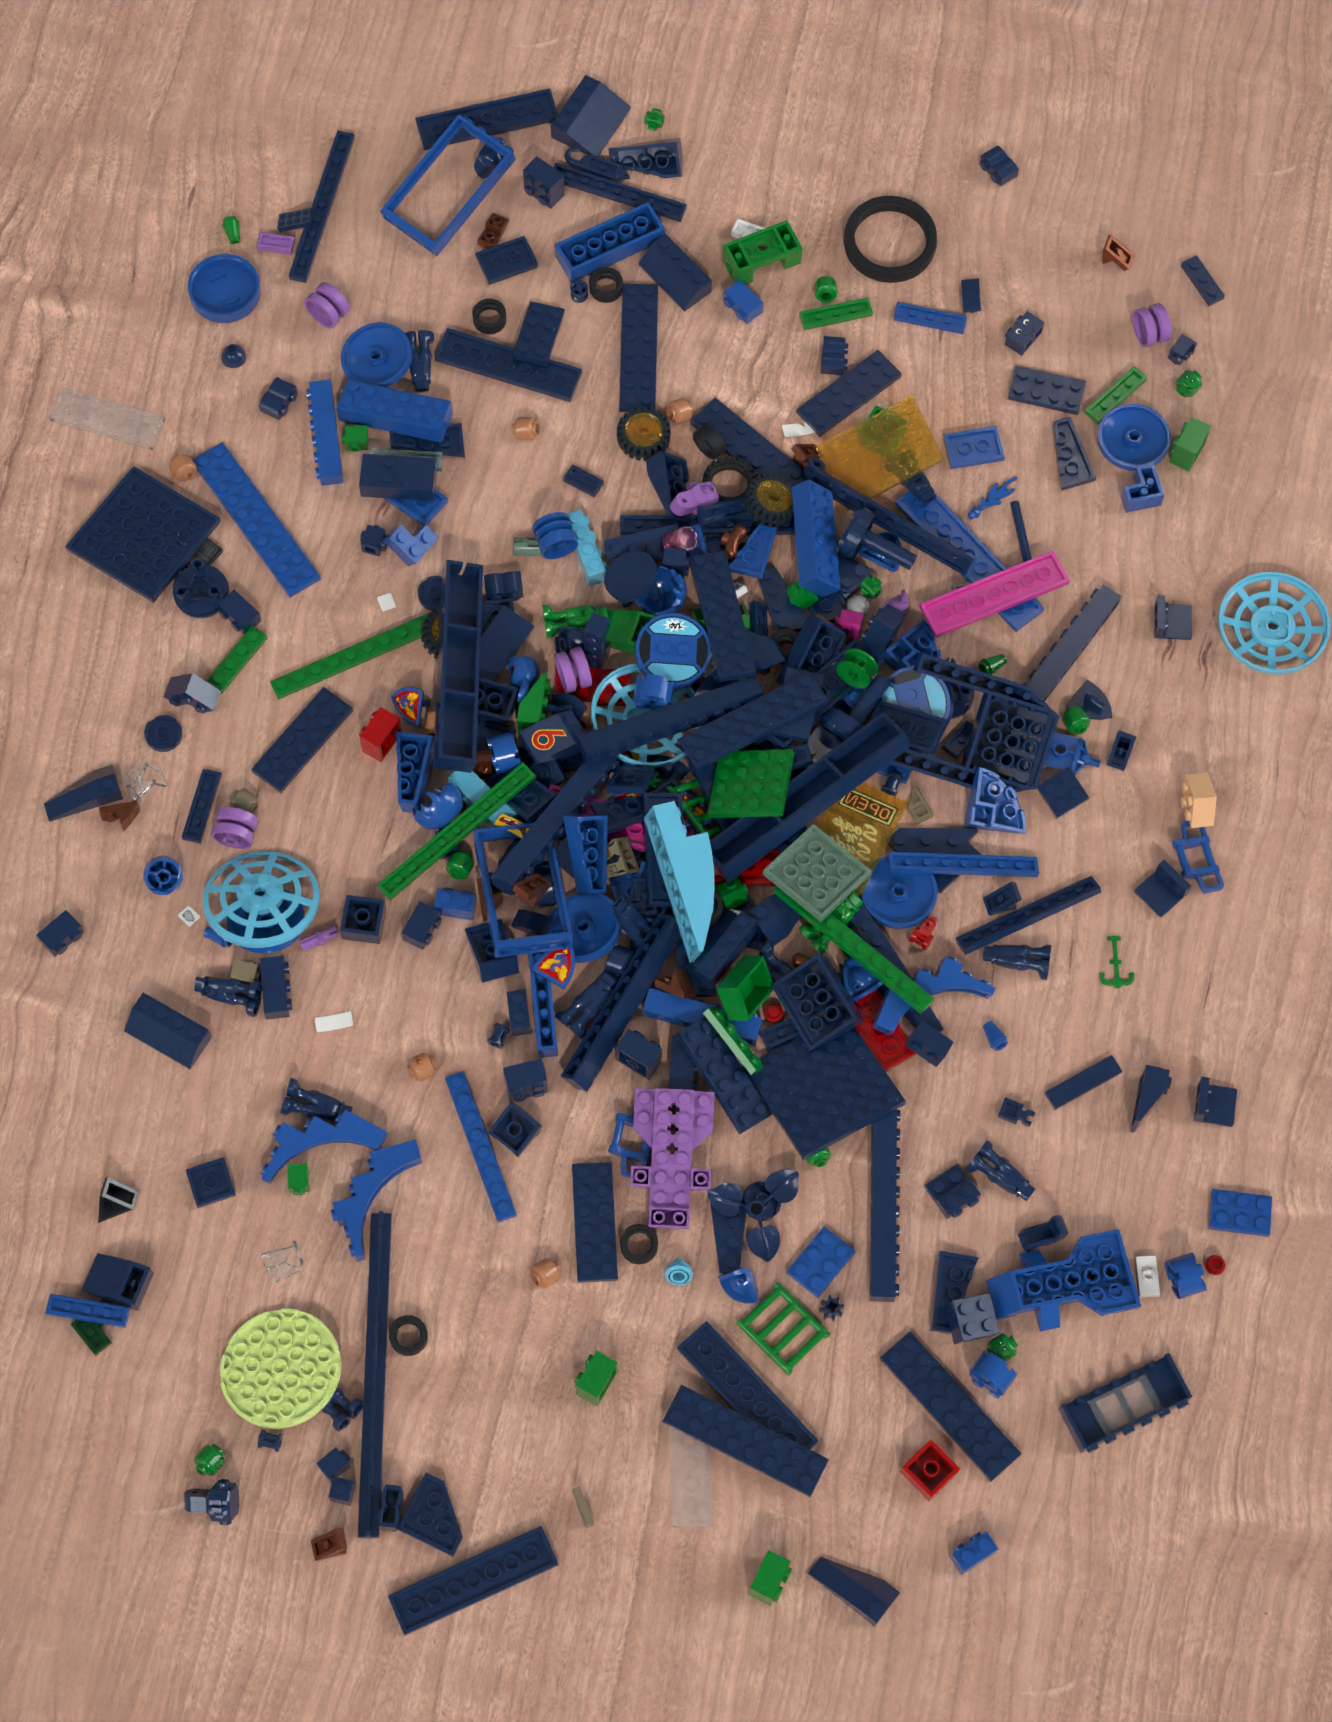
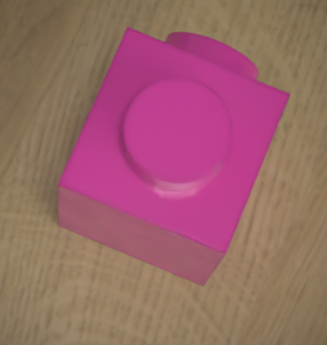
M842 609L840 616H836L835 627L848 633L846 637L859 639L864 613Z

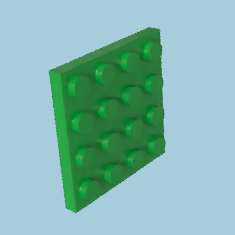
M793 749L736 751L718 760L707 813L709 818L783 816L795 754Z

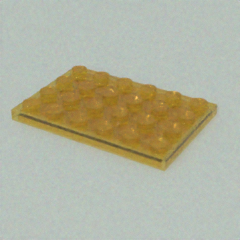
M913 395L815 447L829 475L871 499L945 460Z

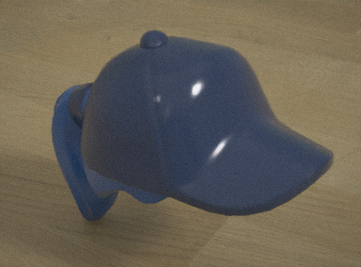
M497 137L500 140V143L504 145V139L502 137ZM484 144L474 163L476 174L482 179L487 178L504 157Z

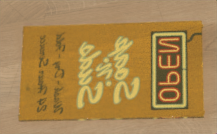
M861 783L829 807L818 827L872 870L871 875L854 890L860 895L863 894L908 805V802L864 783Z

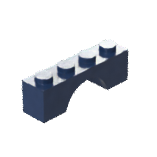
M592 612L584 629V655L590 668L602 669L610 654V643L605 642L610 629V618Z

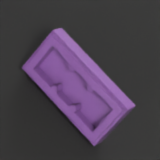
M260 232L256 248L258 251L292 255L295 237Z

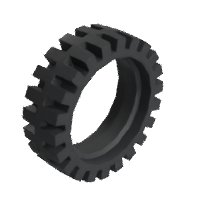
M725 456L724 460L720 457L717 459V462L714 460L711 462V465L707 466L702 482L710 481L712 483V479L717 473L725 470H734L746 478L748 488L752 480L756 478V474L752 466L749 467L748 462L743 463V459L739 458V460H736L735 456L729 459V456ZM746 490L739 496H744ZM718 494V495H719L718 501L735 498V497H724V496Z

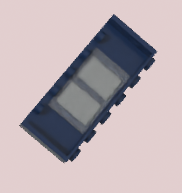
M1167 1353L1163 1358L1147 1363L1145 1367L1132 1370L1120 1379L1116 1378L1101 1388L1093 1389L1091 1393L1084 1396L1080 1395L1066 1405L1065 1403L1061 1404L1058 1409L1080 1453L1085 1451L1091 1453L1099 1448V1444L1105 1442L1107 1445L1117 1440L1116 1436L1123 1433L1126 1436L1134 1432V1427L1140 1424L1142 1427L1147 1426L1157 1416L1163 1418L1171 1413L1170 1410L1176 1407L1178 1410L1189 1405L1188 1401L1192 1398V1395L1173 1359Z

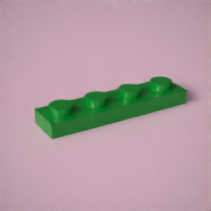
M867 297L801 311L799 316L803 329L809 330L873 316V310Z
M1134 366L1085 410V414L1096 424H1099L1109 411L1118 407L1145 383L1147 376Z
M251 626L206 682L219 689L221 694H223L267 640V635Z
M713 1006L703 1012L750 1075L764 1068L760 1058L752 1053L748 1043L738 1035L736 1027L727 1021L724 1012L720 1008Z

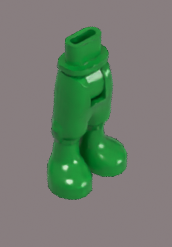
M542 605L547 638H551L559 633L556 630L562 626H574L579 629L585 628L592 612L608 618L607 607L598 608V605L595 607H571L563 611H553L550 605ZM566 620L565 622L554 623V622H557V621Z
M853 891L831 914L847 925L855 913L860 911L859 907L864 901ZM804 923L799 927L800 932L807 939L813 940L811 942L812 946L820 954H824L828 950L830 939L824 934L815 938L820 931L812 924Z

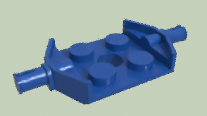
M1054 732L1044 765L1059 770L1069 767L1074 776H1076L1085 765L1099 768L1101 760L1090 758L1085 740ZM1063 747L1065 749V753L1059 754L1056 752L1055 748Z

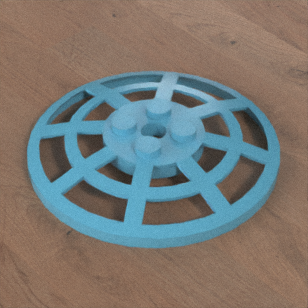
M1279 572L1256 573L1237 582L1225 595L1218 615L1220 635L1230 653L1247 667L1267 674H1289L1306 668L1321 655L1330 635V616L1319 594L1299 578ZM1271 580L1270 591L1259 592L1249 597L1243 589L1246 585L1254 582ZM1280 581L1293 585L1302 590L1306 595L1300 601H1297L1287 594L1278 592V583ZM1237 592L1243 602L1237 609L1234 619L1225 617L1226 606ZM1261 598H1269V605L1258 608L1254 601ZM1277 598L1287 601L1293 607L1287 611L1283 607L1277 606ZM1311 600L1316 604L1321 614L1323 626H1311L1310 617L1304 608ZM1246 607L1254 614L1250 622L1240 620L1241 614ZM1297 612H1300L1305 626L1295 625L1293 616ZM1223 624L1234 626L1236 638L1241 644L1239 648L1234 650L1226 638ZM1268 624H1275L1277 626V629L1271 630L1268 627ZM1240 628L1250 629L1253 638L1245 642ZM1323 633L1320 646L1312 657L1305 654L1303 650L1308 645L1311 634ZM1294 634H1305L1304 640L1299 647L1290 641ZM1258 643L1267 647L1268 656L1256 652L1252 647ZM1285 646L1292 652L1285 656L1275 657V648ZM1248 652L1256 658L1268 661V668L1252 664L1240 655ZM1296 656L1305 662L1300 666L1290 669H1276V662L1287 661Z
M637 664L623 666L611 672L597 687L591 704V721L594 730L598 729L596 714L606 717L609 726L613 724L612 719L623 721L654 710L648 708L645 710L637 709L635 707L636 704L627 694L635 690L636 683L622 687L617 680L622 675L640 672ZM611 683L617 693L610 700L607 709L597 707L601 693ZM691 686L678 689L672 694L671 704L678 702L677 700L685 693L691 698L695 691ZM620 697L627 705L624 713L613 711L614 705ZM682 732L675 734L671 741L667 738L658 740L664 745L662 747L647 749V744L630 750L639 753V761L630 759L620 753L619 759L635 766L653 768L665 766L666 763H675L686 756L683 751L675 746ZM666 750L671 751L676 756L663 762H647V755L659 754Z
M274 851L251 852L229 860L214 872L204 889L203 909L210 927L226 941L249 948L272 947L292 940L310 925L319 907V887L311 870L298 859ZM268 857L267 861L251 862L245 865L240 863V861L250 858ZM277 858L285 859L303 870L292 872L287 867L275 863ZM230 866L235 868L222 885H212L224 870ZM256 866H264L262 873L251 874L247 870ZM274 867L282 870L287 875L277 878L270 873ZM240 873L244 877L239 885H229L230 881L237 874ZM309 876L313 886L312 900L301 896V885L298 878ZM293 881L295 894L284 892L283 884ZM220 892V903L223 910L213 917L209 908L208 896L209 893ZM226 892L237 893L238 900L228 906ZM258 892H265L263 896L256 895ZM283 900L292 901L290 907L281 914L278 907L282 904ZM302 904L310 907L305 917L296 926L290 928L285 919L294 913L298 905ZM241 907L250 914L247 920L233 912ZM271 913L274 917L269 920L256 921L257 915ZM228 916L234 922L246 926L244 937L227 931L219 923ZM279 924L284 932L269 938H252L254 928Z

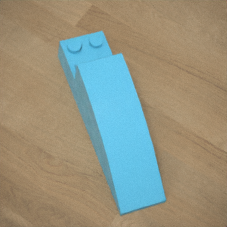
M675 801L652 806L644 817V821L687 956L691 963L704 950L713 912L715 889L713 856L708 832L686 837L687 831L685 825L681 823L680 809L676 807Z

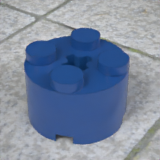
M646 674V678H641V675L636 678L633 698L636 704L635 707L641 710L647 708L656 710L670 705L674 682L671 680V683H669L666 677L660 675Z
M513 731L487 738L488 746L492 753L491 759L497 774L512 771L522 763Z
M1193 1252L1165 1262L1168 1280L1171 1279L1173 1284L1171 1288L1177 1299L1207 1290L1205 1282L1201 1278L1204 1275L1203 1268L1200 1263L1196 1264Z
M985 1351L982 1352L969 1371V1375L973 1378V1384L979 1388L984 1386L989 1390V1394L997 1399L1004 1395L1016 1378L1017 1373L1013 1368L1009 1371L1006 1367L1007 1363L991 1352H988L986 1355Z

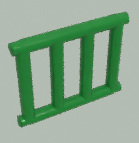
M697 779L676 787L668 786L666 791L679 794L700 785ZM704 795L685 802L682 800L683 814L698 834L708 832L709 840H711V837L721 833L719 826L706 831L701 825V822L711 819L707 814L708 812L694 816L689 809L707 802Z
M777 1282L773 1287L774 1290L744 1319H739L736 1324L787 1375H790L793 1371L792 1368L820 1340L829 1337L830 1333ZM781 1295L789 1304L757 1334L749 1325ZM795 1309L803 1318L771 1348L763 1339ZM810 1324L817 1333L785 1362L778 1353Z

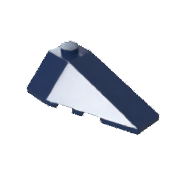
M680 138L662 139L609 148L610 161L623 165L625 170L638 171L661 178L682 177L683 154Z
M660 451L646 460L648 477L668 517L683 521L684 515H675L670 509V503L678 493L687 491L685 488V484L689 480L687 461Z
M113 765L92 771L44 803L49 822L122 800V793Z
M775 894L748 911L749 916L757 920L758 929L768 942H771L774 946L789 936L795 924L802 917Z
M820 1557L808 1573V1575L874 1627L900 1594L883 1579Z

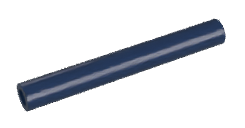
M1013 501L1010 503L1022 559L1023 562L1032 559L1020 503L1019 501Z

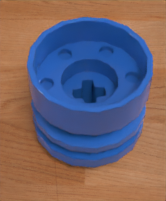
M564 512L547 514L536 520L532 526L535 538L539 542L538 546L541 555L545 559L562 558L572 553L578 547L579 543L572 530L569 516Z

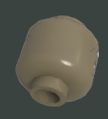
M245 788L239 791L236 789L229 796L231 799L230 807L253 813L258 806L256 804L257 798Z

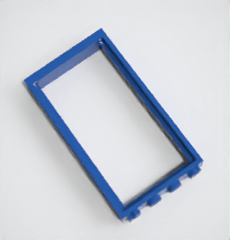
M458 115L383 206L380 213L386 221L435 256H438L516 160L513 149L508 145H502L497 137L486 134V130L481 126L476 127L471 119ZM463 128L504 158L434 242L393 212L460 129Z
M534 823L492 828L482 827L481 829H475L473 833L495 958L569 949L573 946V935L555 846L551 851H547V857L562 933L501 940L483 842L520 838L508 830L530 828Z

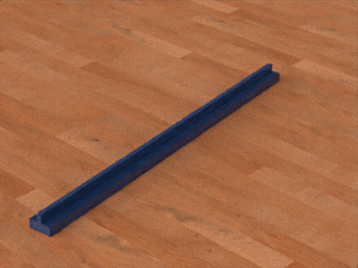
M383 1211L371 1213L358 1538H379L380 1536L378 1515L381 1509L392 1213H383Z

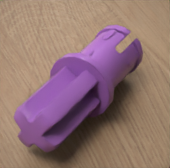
M332 926L321 932L316 931V934L306 937L299 942L303 951H306L317 945L322 946L324 942L339 937L338 932L329 934L336 931L335 926Z

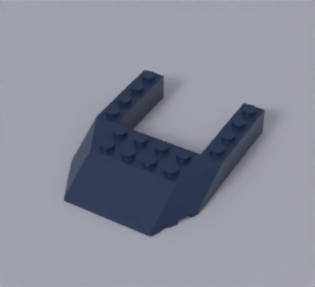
M918 653L913 671L982 692V700L961 765L910 749L904 751L892 760L890 764L968 788H972L977 769L981 767L998 774L1000 779L1006 785H1010L1015 792L1037 789L1059 715L1029 686L924 653Z

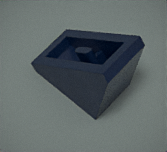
M1118 730L1106 765L1125 771L1137 736Z

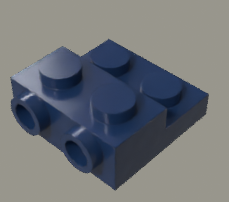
M958 1164L924 1185V1188L946 1219L958 1217L963 1213L962 1209L967 1206L971 1208L976 1205L981 1196L974 1183L965 1176Z

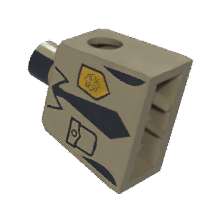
M628 837L615 838L607 844V879L640 871Z

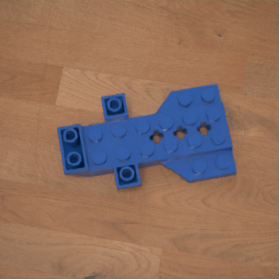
M1119 1229L1082 1236L1068 1259L1048 1263L1039 1250L1020 1253L1019 1257L1023 1269L1009 1271L986 1280L996 1320L1035 1311L1040 1332L1060 1328V1305L1080 1302L1100 1316L1139 1309L1141 1307ZM1107 1270L1109 1273H1113L1111 1277H1109V1275H1106L1105 1272ZM1088 1274L1090 1277H1094L1092 1281L1086 1277ZM1069 1277H1070V1280H1072V1281L1074 1280V1281H1075V1283H1074L1073 1285H1071V1283H1069V1282L1067 1281V1280L1069 1279Z

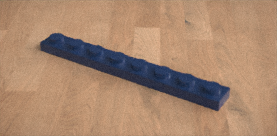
M555 163L553 167L564 175L565 186L634 208L649 202L656 215L681 222L687 209V204L562 164Z
M1090 876L956 938V943L965 955L1101 893V887Z

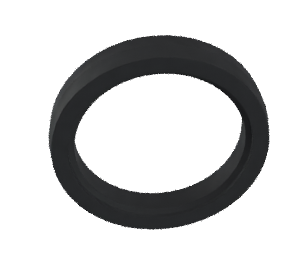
M880 196L862 203L850 215L844 231V248L850 263L864 276L880 282L897 283L918 276L929 266L937 247V231L929 213L916 202L899 196ZM892 211L905 214L915 220L922 228L926 238V246L922 254L907 265L900 267L877 265L865 258L856 245L855 232L861 222L879 212Z

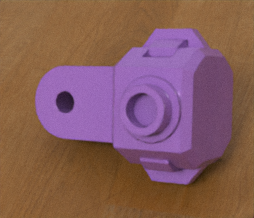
M696 481L689 484L687 491L676 495L670 503V509L678 516L690 513L698 515V506L718 502L719 495L716 492L715 486L710 481L700 483Z

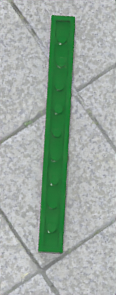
M429 613L270 681L277 699L284 698L422 637L420 635L421 627ZM440 619L433 624L432 633L439 631Z
M522 762L377 884V887L391 901L536 778L535 774Z
M779 887L774 889L775 895L918 1013L922 1014L934 1002L935 998L830 913L820 922Z

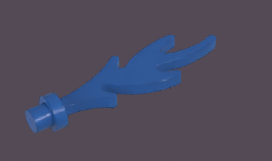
M1017 477L1009 479L1000 490H997L998 483H995L988 494V502L982 497L980 505L977 508H971L968 517L973 520L980 516V511L991 506L1001 505V501L997 500L1003 499L1015 491V488L1007 491L1006 487L1016 481Z

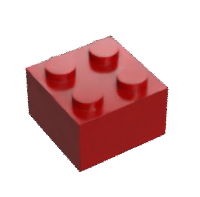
M382 707L377 712H373L369 724L364 726L359 733L362 752L382 762L397 741L396 731L402 732L400 718Z
M930 1439L901 1468L900 1473L930 1502L959 1473L960 1468Z

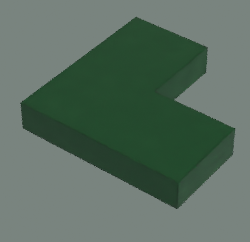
M101 1299V1300L99 1301V1302L106 1303V1301H105L104 1299ZM79 1320L71 1323V1326L95 1356L112 1344L100 1329L103 1324Z

